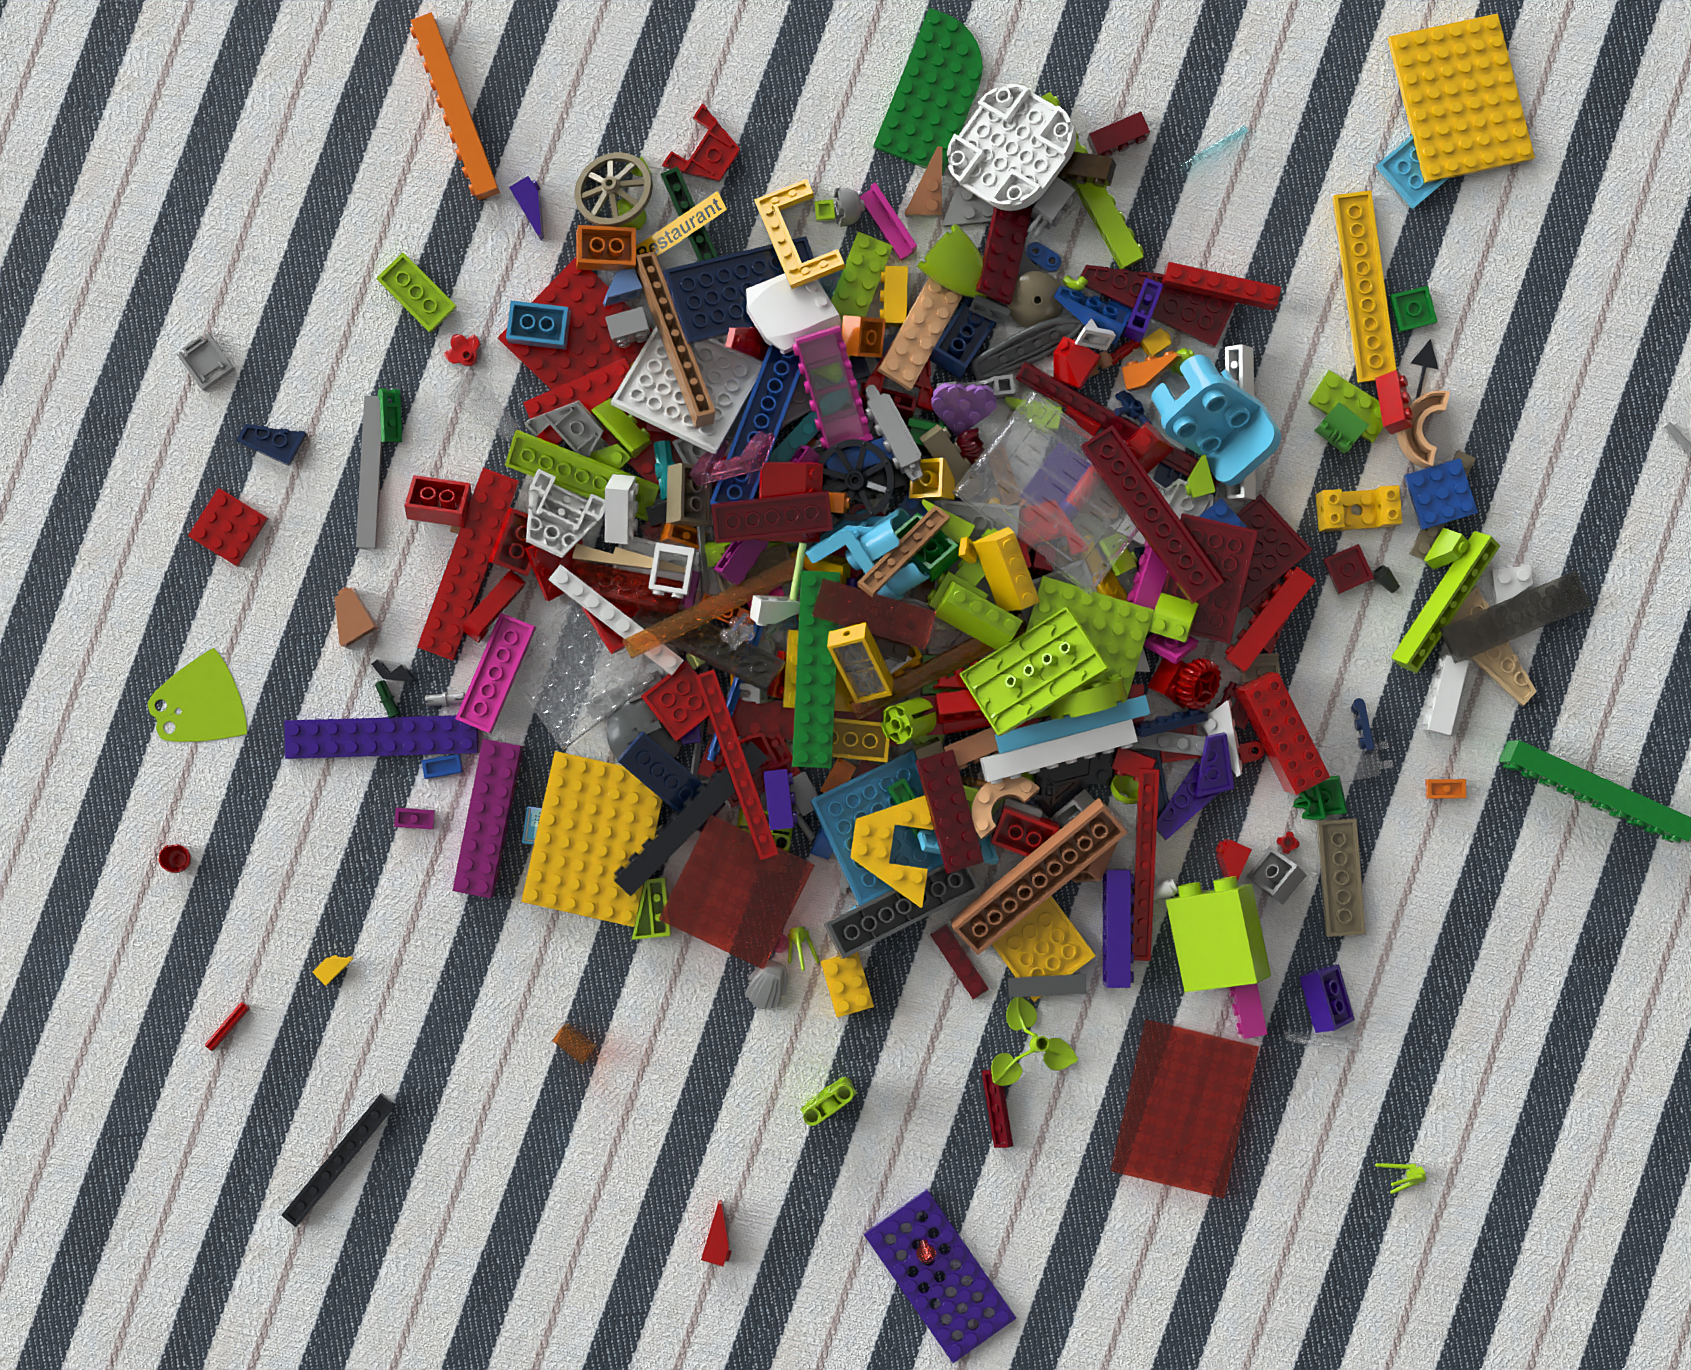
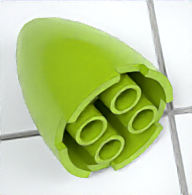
M955 223L951 227L952 232L949 233L947 231L925 255L924 259L926 261L923 262L921 260L916 267L929 278L953 292L971 298L979 295L986 299L988 296L976 292V286L983 269V257L968 235Z

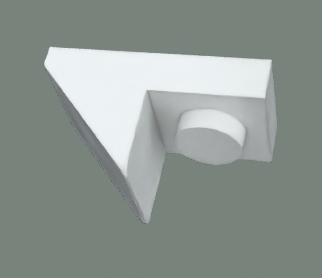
M1090 319L1076 339L1075 344L1107 351L1116 335L1111 330L1098 328L1093 319Z

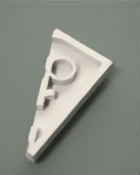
M1227 700L1208 714L1207 721L1200 722L1208 735L1222 732L1227 734L1231 768L1235 775L1239 777L1242 775V762L1239 760L1237 748H1239L1237 732L1235 731V720L1232 718V702Z

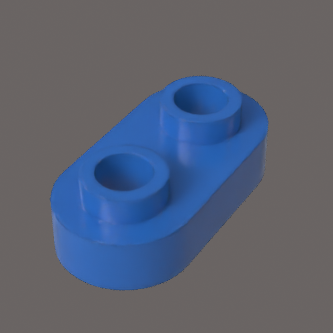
M1038 242L1028 245L1026 255L1035 265L1047 272H1055L1059 269L1061 258L1057 253ZM1033 249H1038V250H1039V253H1038V254H1034V253L1032 252V250H1033ZM1052 258L1055 260V263L1050 264L1048 260Z

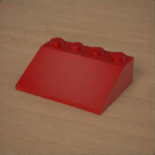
M760 462L759 498L822 491L823 464L816 462ZM820 532L761 538L758 540L820 542Z

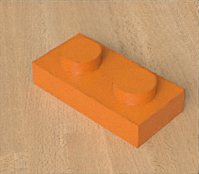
M1425 779L1426 799L1466 798V779Z

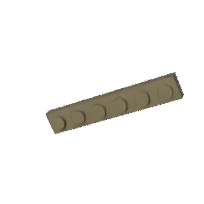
M1458 450L1453 460L1461 458L1467 477L1476 458ZM1446 523L1424 530L1420 529L1409 554L1424 561Z

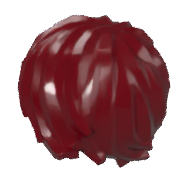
M976 427L975 429L965 430L960 433L956 444L962 451L959 453L963 459L966 457L971 465H982L984 458V448L982 445L984 442L979 437V428Z

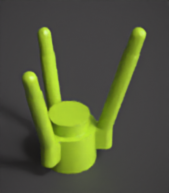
M804 926L789 929L790 934H787L788 963L792 962L793 942L794 944L797 943L801 970L805 971L801 942H805V938L816 963H819V958L809 937V931H805Z
M1415 1163L1409 1165L1375 1164L1376 1167L1409 1169V1171H1406V1179L1391 1183V1186L1404 1184L1391 1190V1194L1426 1181L1423 1167H1416Z

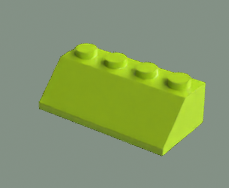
M951 581L933 613L939 619L995 650L1008 644L1023 620L954 581Z

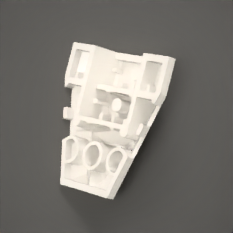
M538 469L530 485L526 542L562 558L602 518L605 511V500L593 494L590 495L588 500L553 484L556 477Z

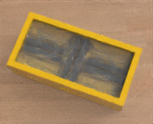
M866 622L830 631L827 648L855 704L892 695L893 678Z

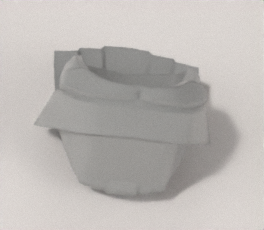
M765 960L748 977L750 984L745 991V996L757 1008L770 1010L771 1008H777L780 1004L781 996L787 994L788 974L786 967L781 963Z

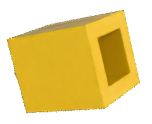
M1159 328L1141 341V347L1148 357L1156 356L1171 345V337L1167 331Z

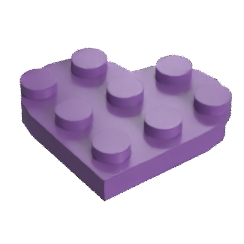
M944 383L933 391L931 399L934 412L957 437L960 433L970 429L989 416L997 408L996 396L992 388L985 384L984 386L971 384L964 387L960 383L958 385Z

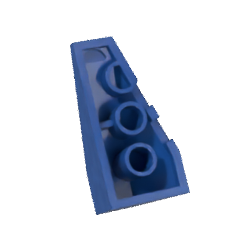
M1059 286L1054 296L1058 302L1084 325L1090 319H1093L1098 328L1113 331L1116 335L1112 341L1114 345L1117 344L1133 310L1116 301H1101L1099 296L1087 297L1081 291Z

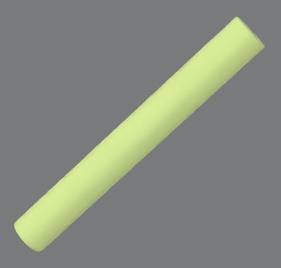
M799 542L789 597L793 601H797L801 570L807 543Z

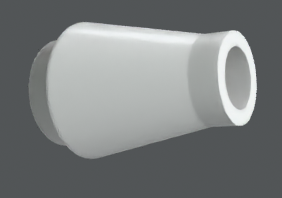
M1166 879L1154 887V900L1175 897V894L1179 893L1173 879Z

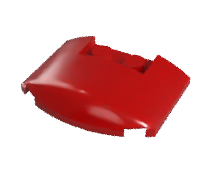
M760 732L739 740L740 745L744 741L748 743L751 740L768 757L751 775L758 795L766 791L764 771L788 769L789 773H793V777L800 774L798 767H792L793 757L780 732ZM723 753L712 764L713 772L716 769L721 770L725 766ZM736 791L728 798L732 808L740 804Z

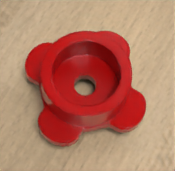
M1291 831L1286 832V835L1278 837L1276 840L1277 844L1282 847L1284 854H1289L1291 850L1298 848L1300 845Z

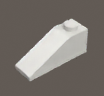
M753 595L750 618L759 626L776 624L799 613L800 597H797V601L789 599L790 596Z

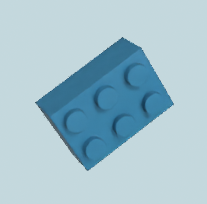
M511 300L506 339L509 343L566 350L571 311L568 307Z

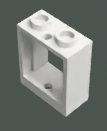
M656 542L648 587L650 590H653V594L664 596V593H671L672 597L683 599L684 596H689L696 556L695 548ZM661 553L688 557L683 589L655 585Z

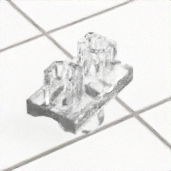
M743 613L740 618L733 616L729 623L731 629H723L720 633L722 641L729 643L731 650H736L742 641H751L755 637L754 626L749 623L748 613Z

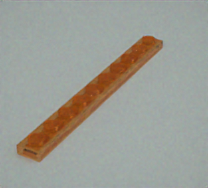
M797 556L622 640L630 658L633 659L751 601L753 595L762 596L792 581Z
M1020 612L1015 614V616L1023 620L1013 639L1024 634L1027 624ZM971 637L893 678L892 695L857 704L852 700L849 704L857 719L860 720L992 651L994 648Z

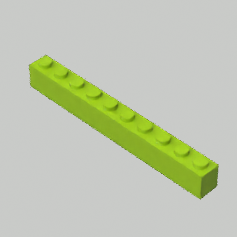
M1051 92L1041 97L1056 107L1060 106L1058 98L1056 96L1053 97ZM1076 132L1074 152L1088 154L1085 146L1080 145L1078 141L1079 136ZM1070 180L1119 269H1127L1140 262L1144 257L1143 248L1139 243L1135 242V235L1130 227L1127 228L1124 222L1125 217L1121 211L1117 210L1115 206L1116 201L1111 194H1108L1107 186L1097 187L1093 183L1083 185Z

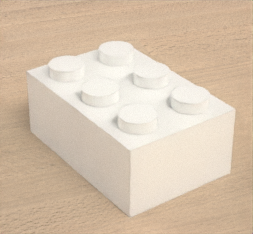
M613 474L605 487V542L628 544L630 538L634 537V530L638 528V519H635V513L638 511V501H635V495L638 494L639 484L636 483V476Z

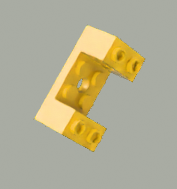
M1399 485L1380 486L1374 490L1342 492V489L1322 490L1316 494L1319 532L1388 528L1402 524ZM1353 505L1360 507L1361 513L1359 515H1354L1351 512Z

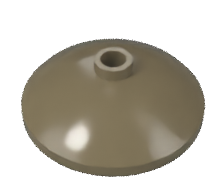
M1039 271L1027 272L1017 277L1012 303L1007 305V308L1011 310L1009 314L1012 319L1020 326L1028 328L1037 323L1057 318L1063 306L1054 298L1059 288L1058 282L1052 276ZM1036 296L1040 298V302L1038 304L1034 302V298Z

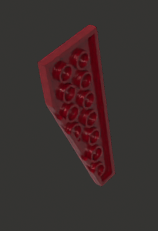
M1085 265L1081 274L1082 277L1088 280V283L1085 285L1086 288L1131 309L1135 306L1145 278L1162 284L1164 275L1143 271H1128L1127 269H1111L1094 265ZM1163 286L1151 318L1215 348L1237 302Z

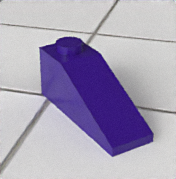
M527 176L509 188L538 237L542 240L544 239L541 196L538 192L541 188L535 179L531 181L530 177Z
M1145 278L1124 331V337L1141 343L1164 284Z

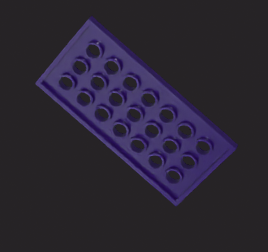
M927 1189L864 1233L865 1238L952 1363H955L1016 1319L1010 1307ZM919 1212H926L928 1218L925 1221H919L917 1219ZM903 1223H910L912 1229L910 1232L905 1233L901 1230V1225ZM935 1227L939 1230V1234L936 1237H930L928 1230ZM888 1234L896 1236V1241L893 1244H888L885 1241V1237ZM921 1239L923 1246L919 1249L912 1246L913 1240ZM946 1243L950 1246L948 1253H941L939 1251L941 1244ZM899 1250L907 1252V1257L904 1260H899L896 1257V1253ZM926 1255H932L934 1262L927 1265L923 1262V1258ZM959 1260L961 1267L959 1269H952L950 1267L951 1261ZM910 1266L917 1267V1275H909L907 1273ZM937 1271L945 1273L943 1280L938 1281L934 1278ZM964 1276L972 1278L970 1285L962 1284L961 1280ZM922 1282L928 1283L930 1286L929 1290L926 1292L920 1291L918 1288L919 1284ZM948 1287H954L957 1290L954 1296L949 1297L946 1295L945 1291ZM975 1292H981L984 1295L981 1301L973 1300L972 1296ZM933 1298H937L941 1301L939 1307L933 1308L929 1304ZM965 1303L968 1306L967 1311L964 1313L958 1312V1304ZM987 1308H992L995 1311L994 1315L990 1318L984 1316V1310ZM948 1314L952 1317L949 1324L941 1322L943 1315ZM971 1319H976L979 1325L977 1328L971 1329L968 1327V1322ZM954 1331H961L963 1337L960 1340L953 1339L952 1333Z

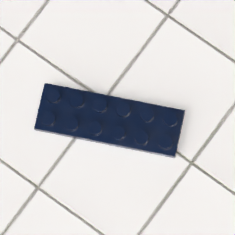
M643 731L617 759L622 766L675 811H680L684 807V801L690 796L693 798L698 793L696 791L697 788L702 784L701 781ZM725 802L697 829L700 833L725 806Z

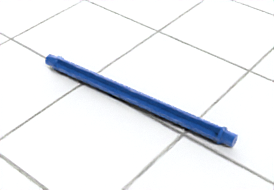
M755 621L726 700L731 719L742 691L740 684L745 683L765 627L757 625ZM714 733L707 760L715 762L721 750L716 733Z

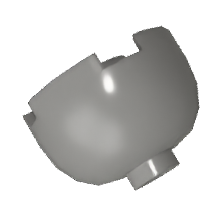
M835 188L833 198H837L836 206H834L836 224H839V227L855 224L859 220L861 212L865 209L864 200H860L858 193L850 188Z

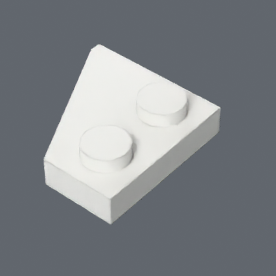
M1530 565L1490 571L1495 607L1503 605L1533 584Z

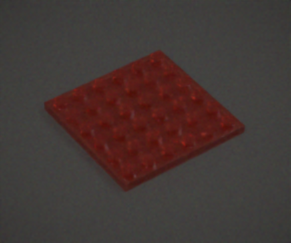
M710 814L658 919L764 969L815 864L778 846L776 847L779 854L760 860L751 833Z

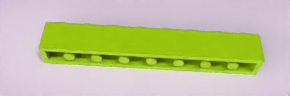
M1477 531L1472 533L1468 539L1469 545L1467 550L1459 560L1453 562L1391 656V659L1400 667L1418 673L1500 548V545L1492 536Z

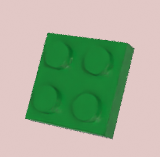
M1428 286L1389 296L1399 333L1438 322Z

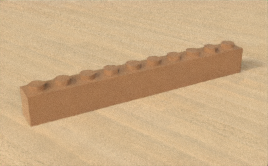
M655 252L636 255V274L694 427L711 425L714 423L716 412L691 346L687 344Z

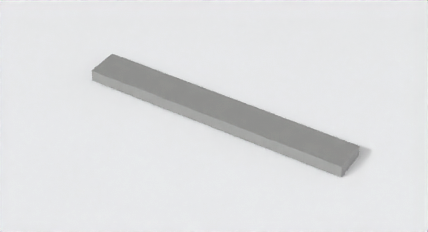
M364 396L357 548L377 549L382 457L380 400L378 396Z

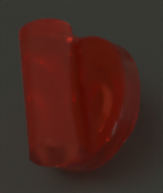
M927 1240L920 1241L921 1246L916 1251L918 1260L923 1263L932 1262L936 1257L935 1249L928 1244Z

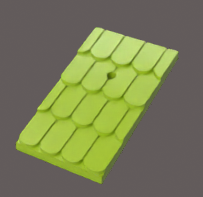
M1065 607L964 670L959 675L996 734L1002 736L1025 721L1032 719L1057 701L1064 699L1080 687L1085 686L1110 668L1071 609Z

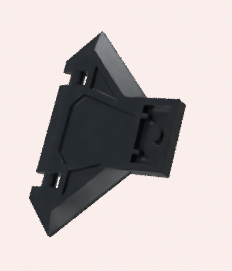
M1048 716L1043 721L1051 720L1052 716ZM1098 752L1095 753V757L1084 759V756L1079 757L1077 762L1070 764L1061 762L1058 763V767L1047 769V766L1039 768L1040 772L1035 773L1034 783L1040 787L1039 794L1033 796V801L1050 819L1090 784L1111 785L1114 752L1107 754ZM1048 788H1051V794H1047Z

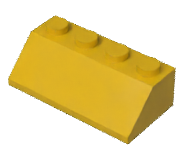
M1006 527L973 542L997 606L1006 611L1023 610L1040 602L1014 531Z

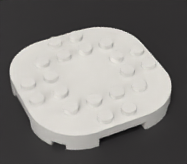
M1007 84L1005 88L992 89L978 101L980 107L959 135L954 134L948 146L947 157L949 170L962 187L998 209L1014 211L1032 205L1046 192L1073 154L1076 144V131L1069 116L1060 106H1054L1032 93L1025 86Z

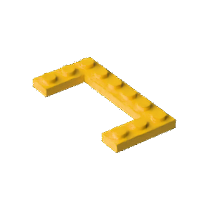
M807 179L754 199L791 289L845 269V264L838 249L802 263L781 216V210L814 198Z

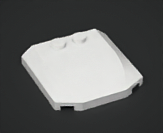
M784 273L746 289V310L765 343L770 346L774 345L780 349L782 354L793 351L792 345L795 344V338L838 325L842 329L839 313L818 280L791 289Z

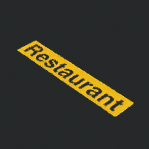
M718 191L637 245L636 255L655 252L657 257L726 211L727 208Z

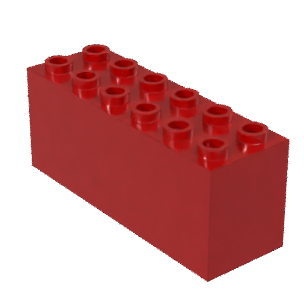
M1266 672L1234 689L1285 792L1297 795L1330 778L1279 673Z

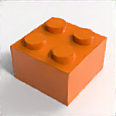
M843 315L842 338L846 344L847 355L882 358L886 319Z

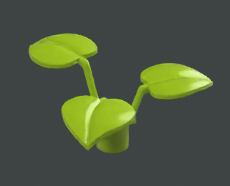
M1014 997L1011 1000L1006 1012V1020L1009 1027L1014 1031L1023 1028V1031L1033 1038L1029 1042L1030 1050L1017 1056L1015 1059L1008 1053H1000L993 1059L991 1072L994 1084L1007 1086L1015 1083L1022 1075V1067L1017 1061L1034 1052H1045L1043 1056L1044 1063L1049 1069L1054 1071L1063 1070L1078 1061L1075 1052L1064 1040L1060 1038L1048 1039L1045 1036H1038L1037 1033L1027 1029L1032 1027L1037 1020L1036 1010L1030 1002L1023 997Z

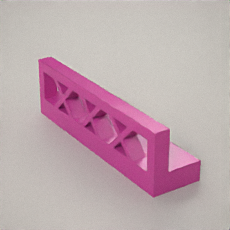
M876 182L873 183L870 190L860 196V200H864L866 210L887 242L893 246L892 249L899 260L902 261L916 252L917 245Z

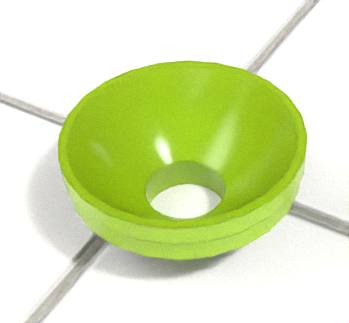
M1116 775L1112 780L1111 791L1115 799L1123 804L1137 803L1138 782L1133 780V776L1126 775L1124 777Z

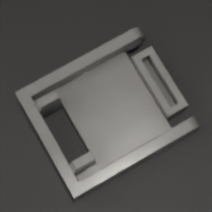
M208 331L204 333L209 340L208 342L202 336H199L182 348L188 356L184 357L180 351L176 353L203 391L235 370ZM221 367L222 371L209 380L206 378L211 372Z

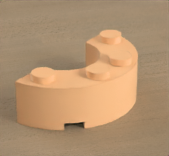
M1449 391L1429 392L1410 403L1409 407L1414 416L1412 419L1413 427L1397 432V439L1402 452L1412 463L1426 469L1433 466L1437 447L1429 444L1422 432L1423 422L1428 415L1440 414L1446 410Z
M1022 776L1015 779L1005 777L1002 778L1003 782L991 784V782L984 784L975 796L971 812L977 838L980 842L996 828L991 812L997 802L1005 798H1014L1025 804L1039 792L1040 788L1034 782Z

